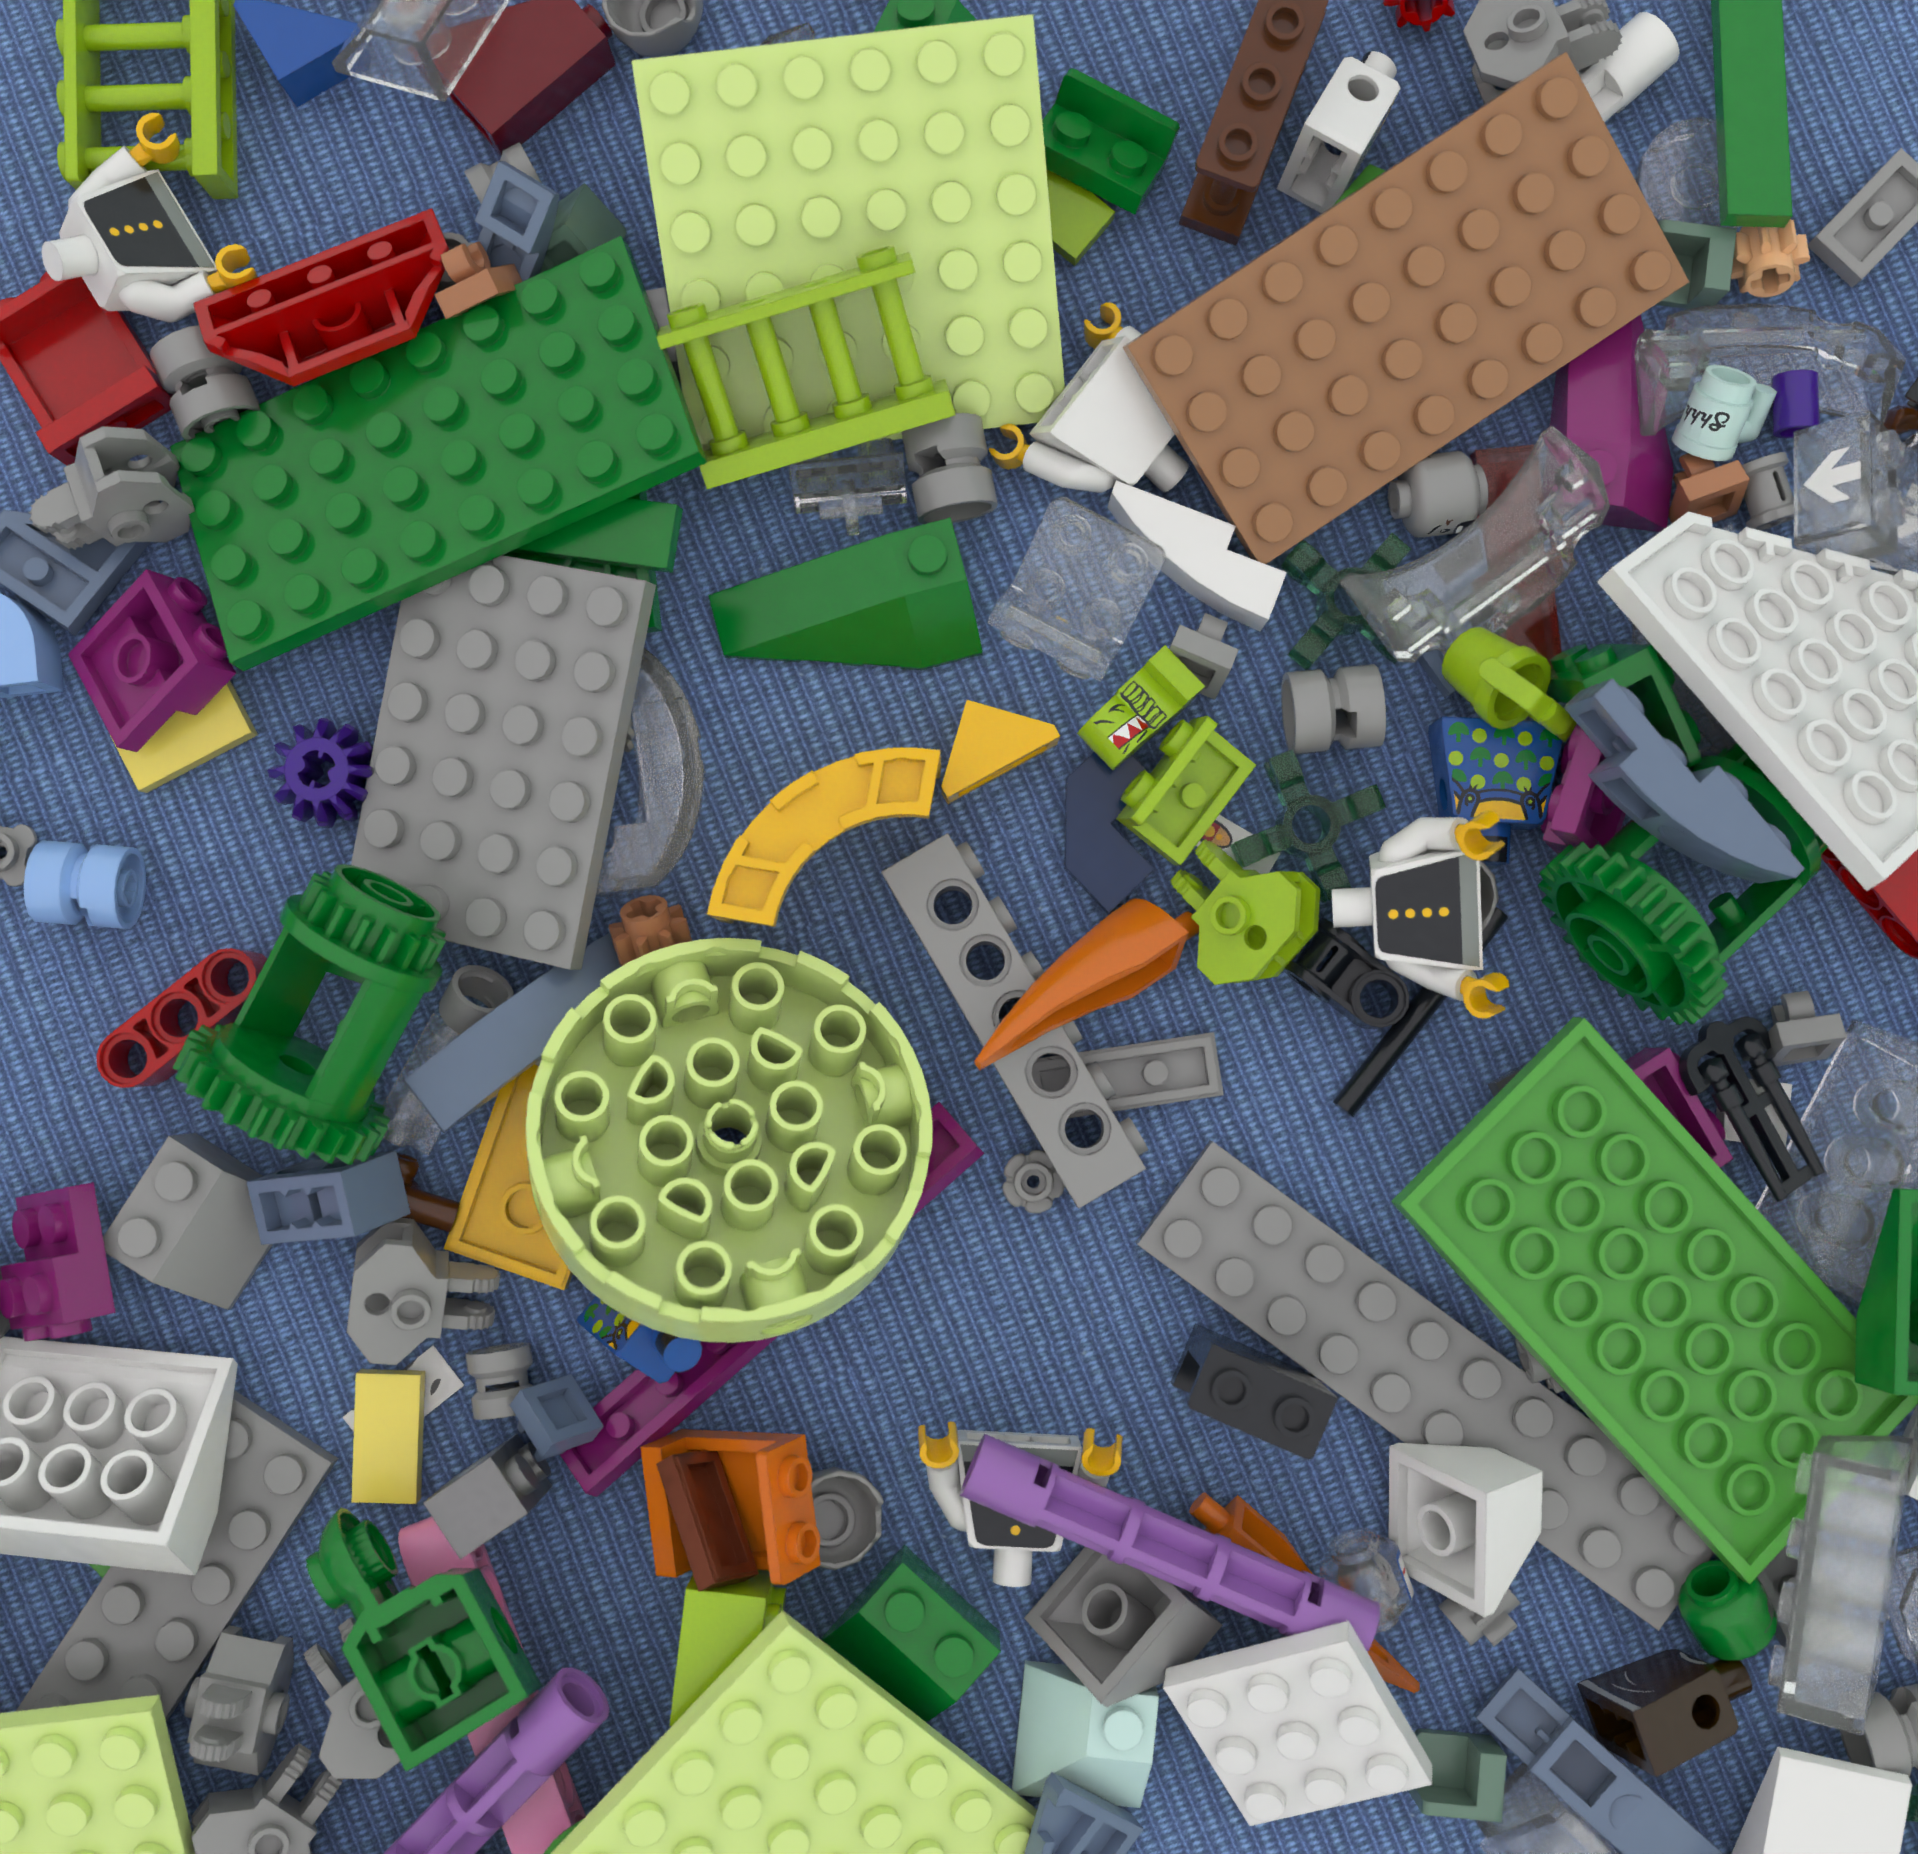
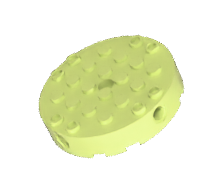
M740 938L701 939L674 944L652 951L626 963L600 980V986L589 994L575 1009L572 1007L569 1009L555 1028L541 1054L542 1060L528 1097L526 1143L532 1193L542 1225L553 1247L564 1263L588 1290L627 1318L653 1330L680 1338L704 1342L734 1343L756 1341L784 1335L821 1320L855 1298L884 1268L900 1244L922 1195L929 1157L932 1151V1113L925 1078L915 1052L901 1027L880 1002L875 1004L867 995L849 982L850 976L826 961L803 951H800L799 955H795L779 949L763 947L760 940ZM731 1127L741 1131L746 1137L740 1141V1144L735 1145L734 1142L720 1139L714 1131L720 1128Z

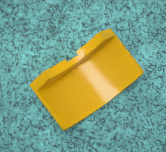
M908 747L861 752L814 772L810 771L789 784L769 800L770 803L755 817L744 833L739 835L722 864L713 887L707 915L728 924H733V921L737 920L775 927L780 907L794 878L805 863L828 842L848 830L876 820L894 817L929 819L936 778H940L941 774L940 750Z

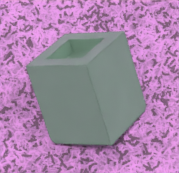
M585 183L558 202L551 239L540 273L619 236H622L623 239L625 238L626 228Z
M1660 220L1658 224L1684 270L1689 283L1656 305L1710 311L1730 291L1737 229L1674 220Z
M1417 1729L1414 1734L1432 1763V1785L1409 1790L1421 1813L1429 1816L1502 1823L1507 1755L1492 1735Z

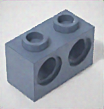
M396 1151L375 1153L374 1156L369 1155L366 1162L355 1159L352 1165H348L336 1157L332 1164L322 1159L302 1161L247 1181L261 1245L356 1237L411 1214Z

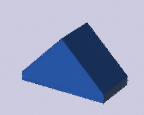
M265 0L234 1V8L277 80L296 107L373 63L375 50L358 23Z

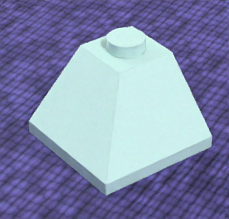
M1025 1660L1011 1789L1018 1795L1041 1797L1045 1781L1053 1772L1117 1806L1140 1808L1153 1761L1159 1702L1156 1686L1106 1707L1094 1697L1066 1665Z

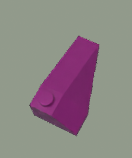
M1641 315L1556 371L1539 517L1661 532L1667 528L1674 467Z

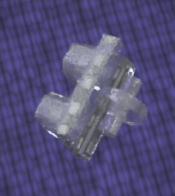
M888 435L858 444V456L834 458V454L831 452L788 465L795 513L820 512V520L845 518L847 536L860 535L859 516L883 514V505L907 503L903 452L895 451L891 436Z

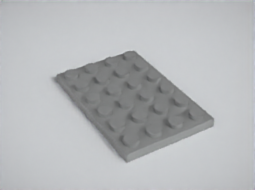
M501 555L401 600L370 761L372 776L367 778L365 789L368 794L362 803L351 865L385 876L427 900L440 913L441 918L436 928L446 933L444 939L448 942L565 969H582L656 585L639 579Z

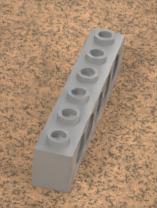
M947 833L883 870L881 873L981 1045L984 1047L1000 1024L999 1013L1002 1007L1009 1001L1019 1000L1044 971L1032 951L1020 956L1008 934L1018 928L1001 898L997 896L988 901L978 885L976 879L983 876L985 872L967 841L956 847ZM949 891H959L965 894L972 904V910L968 918L958 924H947L941 921L935 914V904L938 898ZM981 945H990L997 948L1004 958L1005 964L1002 972L990 980H981L974 977L967 968V958L970 952ZM1071 1021L994 1062L993 1065L1079 1209L1144 1171L1146 1168L1139 1156L1148 1151V1147L1130 1117L1118 1122L1106 1101L1116 1094L1096 1061L1087 1067L1085 1066L1073 1044L1083 1038L1074 1021ZM1046 1054L1061 1057L1067 1063L1069 1069L1067 1083L1063 1088L1055 1092H1047L1040 1089L1032 1077V1067L1035 1061ZM1081 1109L1092 1111L1101 1123L1100 1137L1094 1144L1088 1147L1074 1146L1068 1140L1065 1133V1124L1068 1117Z

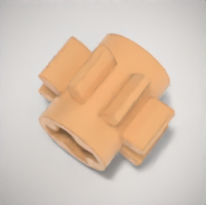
M1791 219L1784 228L1742 227L1736 233L1731 279H1738L1739 292H1748L1755 297L1761 298L1773 297L1788 290L1794 281H1799L1801 279L1799 265L1810 261L1806 234L1796 235L1794 220Z

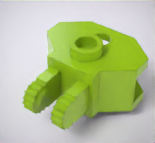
M1203 840L1196 848L1195 854L1201 863L1221 882L1211 891L1203 885L1198 877L1182 869L1178 870L1170 880L1177 893L1181 894L1182 898L1196 910L1191 918L1199 925L1197 968L1214 985L1278 977L1318 931L1320 888L1303 872L1276 871L1259 874L1256 870H1244L1221 847H1218L1210 840Z

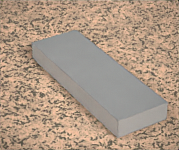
M1214 1032L1078 1052L1086 1067L1096 1061L1110 1082L1116 1095L1106 1101L1112 1112L1224 1095ZM1059 1056L1038 1058L1032 1067L1033 1080L1044 1091H1058L1068 1081V1065ZM1081 1109L1072 1113L1068 1118L1094 1115L1095 1113L1090 1110Z

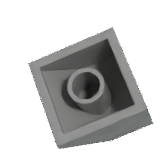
M197 1133L168 1136L103 1236L105 1253L151 1283L229 1310L234 1306L273 1245H261L247 1187V1181L262 1175Z

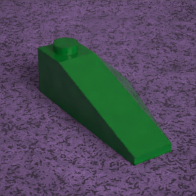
M951 517L888 533L708 595L725 658L801 662L803 660L842 663V665L863 666L865 664L925 670L983 655L968 581Z

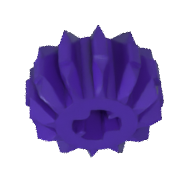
M327 718L318 719L314 733L301 724L293 726V736L297 744L294 747L282 742L274 745L275 751L279 755L286 757L285 765H275L267 770L270 778L286 782L274 794L276 801L283 805L293 804L292 817L294 819L307 822L314 816L317 825L324 828L333 827L337 813L346 821L353 822L358 820V810L354 801L358 799L363 802L368 794L364 786L367 778L372 776V767L364 764L371 759L373 744L367 741L357 743L358 729L345 724L336 730L334 722ZM325 761L335 765L327 772L328 778L331 781L327 785L316 781L324 775L321 764Z

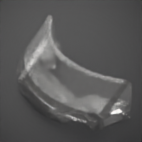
M1746 303L1735 305L1716 304L1715 306L1707 305L1682 310L1668 315L1664 330L1645 329L1638 337L1635 348L1640 434L1641 436H1654L1666 425L1681 419L1695 383L1701 381L1706 367L1710 365H1722L1738 369L1752 376L1756 383L1772 387V377L1776 374L1791 370L1816 371L1819 374L1820 413L1848 419L1868 426H1882L1906 358L1878 328L1859 321L1852 323L1829 322L1820 318L1816 314V310L1777 304Z
M1550 426L1540 433L1529 457L1502 494L1483 514L1457 536L1434 551L1405 565L1371 574H1349L1339 581L1340 585L1388 652L1398 662L1415 663L1423 653L1440 650L1445 655L1456 638L1470 628L1480 626L1497 635H1501L1516 621L1535 610L1565 580L1578 563L1573 557L1578 541L1586 533L1602 525L1610 508V503L1599 463L1555 427Z
M645 647L630 717L633 722L631 728L635 732L631 742L634 745L639 778L638 812L635 823L614 827V844L603 857L596 897L603 900L655 888L662 883L674 869L691 840L700 816L704 797L706 770L705 763L702 761L701 733L693 709L673 675Z

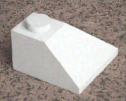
M1396 1443L1389 1446L1388 1538L1397 1543L1408 1576L1482 1617L1493 1614L1541 1534L1543 1471L1499 1450L1488 1447ZM1396 1557L1388 1560L1389 1566L1400 1571Z

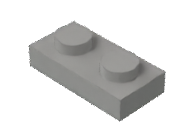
M1902 148L1898 150L1808 243V248L1851 288L1860 282L1918 222V163Z

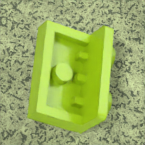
M1208 715L1191 719L1189 723L1182 719L1169 731L1159 746V750L1165 755L1151 773L1146 770L1141 771L1127 786L1121 796V800L1126 806L1116 818L1175 866L1182 865L1256 766L1255 763L1214 731L1218 723Z

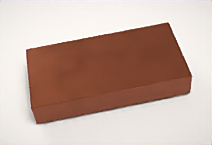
M703 1450L673 1454L658 1462L656 1465L698 1591L745 1582L758 1575V1569L718 1452Z

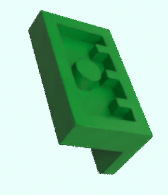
M1071 68L1063 77L1054 105L1042 120L1046 169L1135 215L1160 177L1179 132L1180 125L1177 121Z

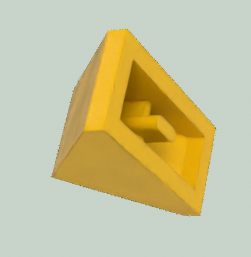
M966 700L941 785V792L947 804L1056 746L1060 735L1055 725Z

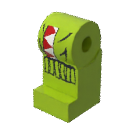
M1164 645L1134 676L1117 690L1115 695L1082 726L1077 734L1112 770H1115L1185 710L1205 685Z

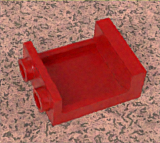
M46 272L41 277L40 283L17 297L0 300V362L40 424L41 429L35 433L48 454L68 466L75 462L80 437L102 426L141 429L171 410L169 403L174 394L167 393L162 388L150 355L123 312L107 311L100 307L82 277L55 281Z

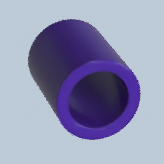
M1791 370L1774 375L1772 377V388L1777 393L1772 403L1773 436L1791 439L1807 437L1820 431L1818 372L1813 370Z

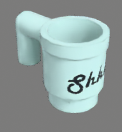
M1722 365L1707 366L1701 381L1695 383L1680 423L1677 424L1671 440L1678 448L1693 456L1713 461L1730 460L1733 458L1739 443L1751 442L1759 436L1777 391L1770 386L1756 383L1752 376L1738 369Z

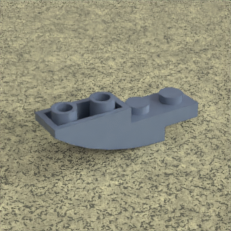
M1613 678L1581 690L1564 706L1565 710L1606 757L1588 776L1616 806L1640 827L1667 846L1707 867L1756 883L1796 878L1805 869L1790 852L1791 845L1787 837L1778 828L1766 823L1748 801V792L1736 777L1724 772L1719 765L1691 772L1686 767L1687 760L1680 748L1672 741L1661 737L1643 715L1644 708L1639 699L1627 688L1619 686Z
M1517 1666L1514 1667L1474 1714L1476 1719L1519 1757L1540 1780L1622 1854H1723Z

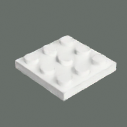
M1349 1621L1166 1668L1163 1685L1165 1692L1249 1826L1432 1785V1763Z

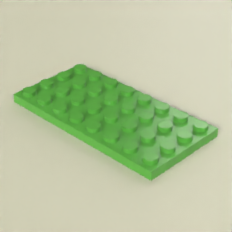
M1573 1017L1391 1201L1727 1568L1748 1584L1753 1582L1918 1404V1396L1893 1395L1854 1382L1856 1318L1585 1017Z

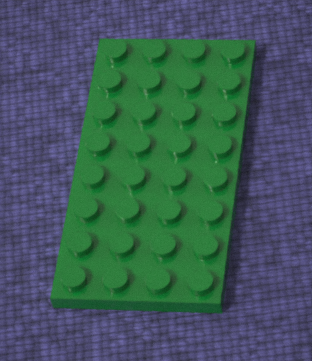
M622 236L515 285L514 291L502 296L493 297L458 317L443 318L420 329L414 339L319 376L259 404V411L248 409L239 414L240 420L235 421L229 418L214 425V432L206 433L203 430L195 434V438L188 442L184 439L170 446L171 452L177 457L180 466L177 474L182 492L191 498L195 508L194 512L189 514L229 662L244 672L708 463L666 348L660 350L656 338L659 326L632 251Z

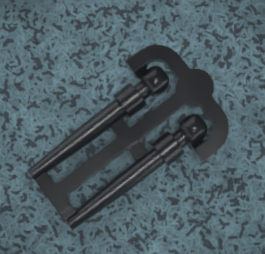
M1748 1016L1731 1020L1726 1024L1721 1021L1705 1024L1699 1030L1698 1042L1685 1049L1680 1057V1077L1690 1096L1700 1094L1708 1089L1710 1085L1712 1086L1714 1091L1711 1093V1096L1719 1111H1725L1741 1143L1777 1202L1782 1201L1788 1197L1787 1195L1813 1177L1822 1174L1825 1170L1779 1081L1781 1074L1772 1058L1766 1059L1764 1055L1771 1048L1768 1031L1760 1021ZM1741 1032L1747 1034L1734 1044V1036ZM1734 1045L1742 1060L1750 1062L1752 1067L1748 1071L1758 1088L1762 1087L1765 1092L1759 1095L1756 1094L1732 1049ZM1707 1054L1714 1057L1705 1060L1698 1066L1700 1058ZM1772 1104L1780 1121L1807 1165L1797 1169L1765 1110V1107ZM1773 1165L1775 1166V1168H1776V1170H1777V1172H1778V1174H1779L1781 1180L1779 1179V1177H1778V1175H1777V1173H1776V1171H1775Z

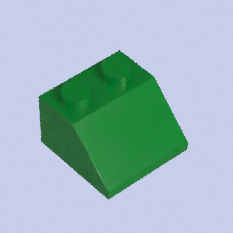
M905 1544L820 1639L926 1723L956 1703L1001 1652L999 1630Z

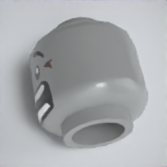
M1462 451L1431 454L1399 475L1398 480L1390 482L1388 504L1391 515L1394 519H1402L1406 530L1417 538L1469 531L1476 522L1477 516L1483 514L1487 508L1488 483L1485 472L1479 464L1474 465L1472 460Z

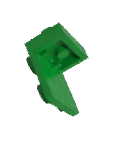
M1582 644L1565 650L1550 660L1553 668L1551 669V680L1546 691L1547 696L1553 698L1556 702L1568 703L1581 690L1613 678L1619 686L1627 688L1639 699L1644 708L1643 715L1661 737L1672 741L1680 748L1686 757V767L1688 769L1701 763L1702 757L1697 747V744L1701 741L1699 729L1690 714L1680 708L1671 688L1675 682L1673 670L1652 645L1599 644L1588 649L1586 644Z

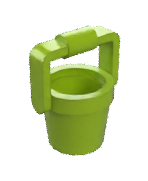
M1480 626L1463 632L1450 645L1442 662V675L1474 707L1477 715L1492 727L1506 729L1517 725L1529 716L1566 742L1577 723L1565 708L1546 695L1551 680V666L1547 658L1532 648L1519 646Z

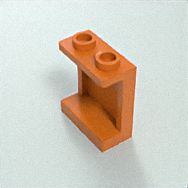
M680 1429L640 1447L656 1576L677 1578L691 1570L656 1464L673 1454L703 1450L718 1452L757 1569L769 1571L772 1584L786 1585L821 1565L819 1553L820 1534L816 1527L811 1486L812 1467L808 1461L805 1434Z

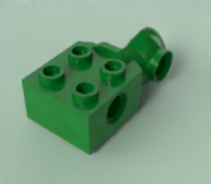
M342 1507L331 1517L321 1534L318 1551L306 1559L307 1570L314 1587L324 1602L335 1610L348 1604L356 1619V1623L341 1649L406 1772L513 1707L542 1687L479 1568H452L447 1572L432 1576L416 1587L412 1585L398 1592L392 1580L398 1573L397 1562L388 1542L376 1525L368 1519L360 1522L349 1510Z

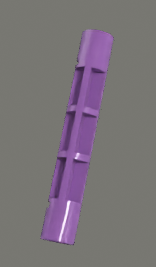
M987 1434L983 1435L974 1453L962 1484L960 1496L1031 1527H1041L1104 1554L1108 1560L1120 1565L1125 1563L1190 1591L1194 1597L1206 1602L1211 1600L1278 1629L1279 1633L1285 1636L1349 1621L1368 1653L1380 1618L1379 1602L1304 1570L1298 1571L1237 1545L1225 1536L1218 1533L1214 1535L1151 1508L1139 1499L1123 1496L1060 1469L1059 1465Z
M572 1667L562 1668L519 1712V1715L510 1721L383 1854H475L608 1718L609 1705L600 1686L581 1670Z

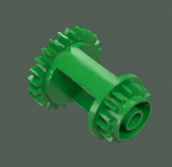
M1735 743L1729 750L1724 748L1717 756H1703L1701 763L1689 768V770L1695 772L1719 765L1724 772L1733 775L1743 784L1748 792V801L1766 823L1775 826L1787 837L1791 845L1790 852L1805 868L1796 878L1766 883L1754 882L1737 899L1730 892L1720 894L1708 905V908L1716 917L1708 926L1696 908L1672 883L1657 871L1638 860L1659 839L1640 827L1632 819L1603 846L1596 844L1590 849L1584 842L1578 843L1575 847L1569 844L1539 873L1543 880L1538 884V888L1546 894L1541 900L1542 904L1555 912L1549 919L1555 925L1565 929L1567 934L1562 939L1575 947L1580 954V961L1587 963L1597 973L1598 979L1607 981L1614 986L1620 997L1623 998L1626 994L1632 996L1641 1011L1644 1012L1650 1006L1659 1020L1664 1021L1669 1016L1677 1025H1681L1685 1020L1693 1025L1724 998L1725 995L1722 992L1728 987V983L1721 977L1726 971L1725 966L1722 964L1818 873L1821 866V854L1828 848L1738 743Z
M340 864L335 867L332 874L328 871H323L322 875L314 873L304 894L292 895L286 900L279 914L284 928L235 1023H229L224 1026L217 1024L215 1029L205 1025H201L198 1031L192 1029L176 1058L173 1068L178 1071L175 1076L176 1080L187 1084L185 1092L189 1095L203 1098L204 1101L201 1104L203 1109L221 1112L224 1116L222 1122L225 1124L235 1125L247 1132L249 1137L258 1138L273 1144L278 1150L283 1148L295 1150L301 1157L308 1159L312 1152L330 1164L333 1163L336 1157L344 1163L352 1165L355 1159L366 1162L369 1155L374 1156L389 1128L387 1125L390 1117L383 1114L386 1109L385 1106L374 1102L375 1094L373 1088L423 994L432 991L440 979L442 967L437 958L447 940L444 939L446 933L436 928L441 915L427 900L405 886L378 873L353 865ZM332 962L365 978L345 1018L339 1022L336 1028V1035L326 1051L294 1036V1033Z

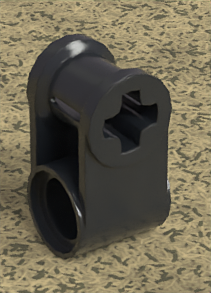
M1325 918L1319 920L1318 933L1295 962L1290 961L1283 970L1310 994L1328 1003L1353 1024L1363 1029L1375 1030L1393 1025L1404 1017L1409 1007V993L1402 979L1371 956L1356 939L1340 927L1333 928V923ZM1332 950V955L1322 966V968L1317 972V966L1328 954V952ZM1369 982L1378 983L1389 992L1391 998L1390 1008L1382 1018L1368 1015L1361 1006L1360 993Z

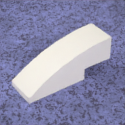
M1116 480L1107 508L1128 537L1151 562L1195 598L1219 613L1257 631H1261L1270 618L1287 572L1227 550L1236 527L1235 525Z

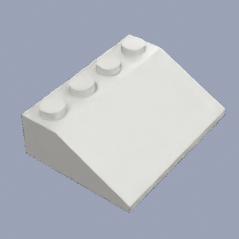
M5 1336L0 1338V1554L196 1575L218 1513L238 1366L234 1358L47 1340L24 1342V1338Z

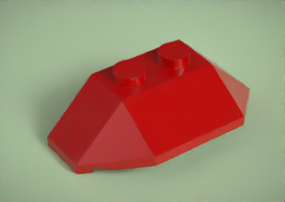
M433 208L194 302L193 305L203 341L211 353L286 384L297 386L416 338L445 272L441 254L449 251Z

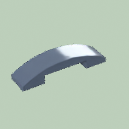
M498 161L475 218V222L483 226L477 242H480L484 247L491 267L515 264L523 282L538 275L541 271L555 223L559 193L505 161Z
M608 933L586 946L582 969L570 970L555 966L473 1024L404 1079V1083L443 1133L494 1098L502 1087L542 1059L541 1054L552 1033L571 1007L575 1009L589 994L600 986V980L621 967L611 934Z

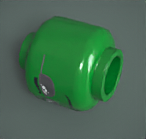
M1707 1561L1691 1570L1680 1588L1677 1603L1681 1616L1697 1644L1712 1657L1723 1661H1734L1755 1656L1768 1646L1776 1634L1778 1617L1758 1577L1751 1584H1748L1739 1579L1722 1561Z

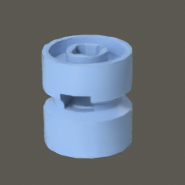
M40 841L30 853L25 869L23 887L28 915L34 922L77 925L85 916L88 926L131 929L141 915L145 900L146 869L143 856L137 848L96 844L88 851L84 844Z

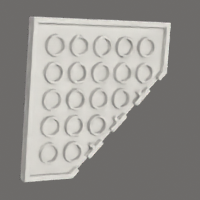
M1688 511L1612 567L1597 581L1620 610L1623 611L1866 891L1884 881L1918 849L1917 572L1901 569L1895 575L1879 572L1870 568V560L1827 548H1824L1817 555L1793 549L1792 539L1749 527H1745L1738 534L1713 527L1711 517Z

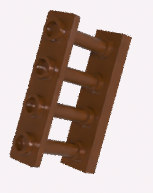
M1258 0L1196 160L1195 170L1198 173L1182 211L1179 225L1237 246L1322 25L1329 0Z

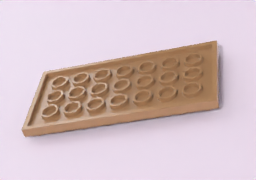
M1564 52L1122 348L1227 521L1236 526L1234 532L1250 559L1267 564L1689 283V280L1567 52Z

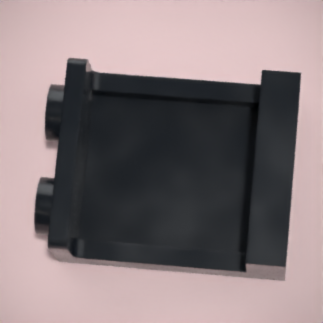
M1196 1323L1171 1379V1384L1174 1387L1189 1393L1187 1404L1190 1409L1305 1459L1314 1457L1338 1400L1311 1373Z

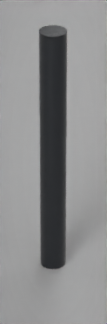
M1497 907L1489 925L1482 931L1483 950L1508 919L1507 915ZM1422 986L1409 1003L1404 1017L1390 1027L1334 1099L1333 1103L1343 1112L1354 1117L1447 996Z

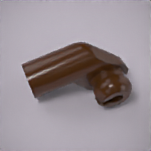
M397 1152L411 1214L401 1218H411L417 1223L450 1232L460 1202L423 1191L417 1182L414 1181L418 1172V1161L409 1155Z

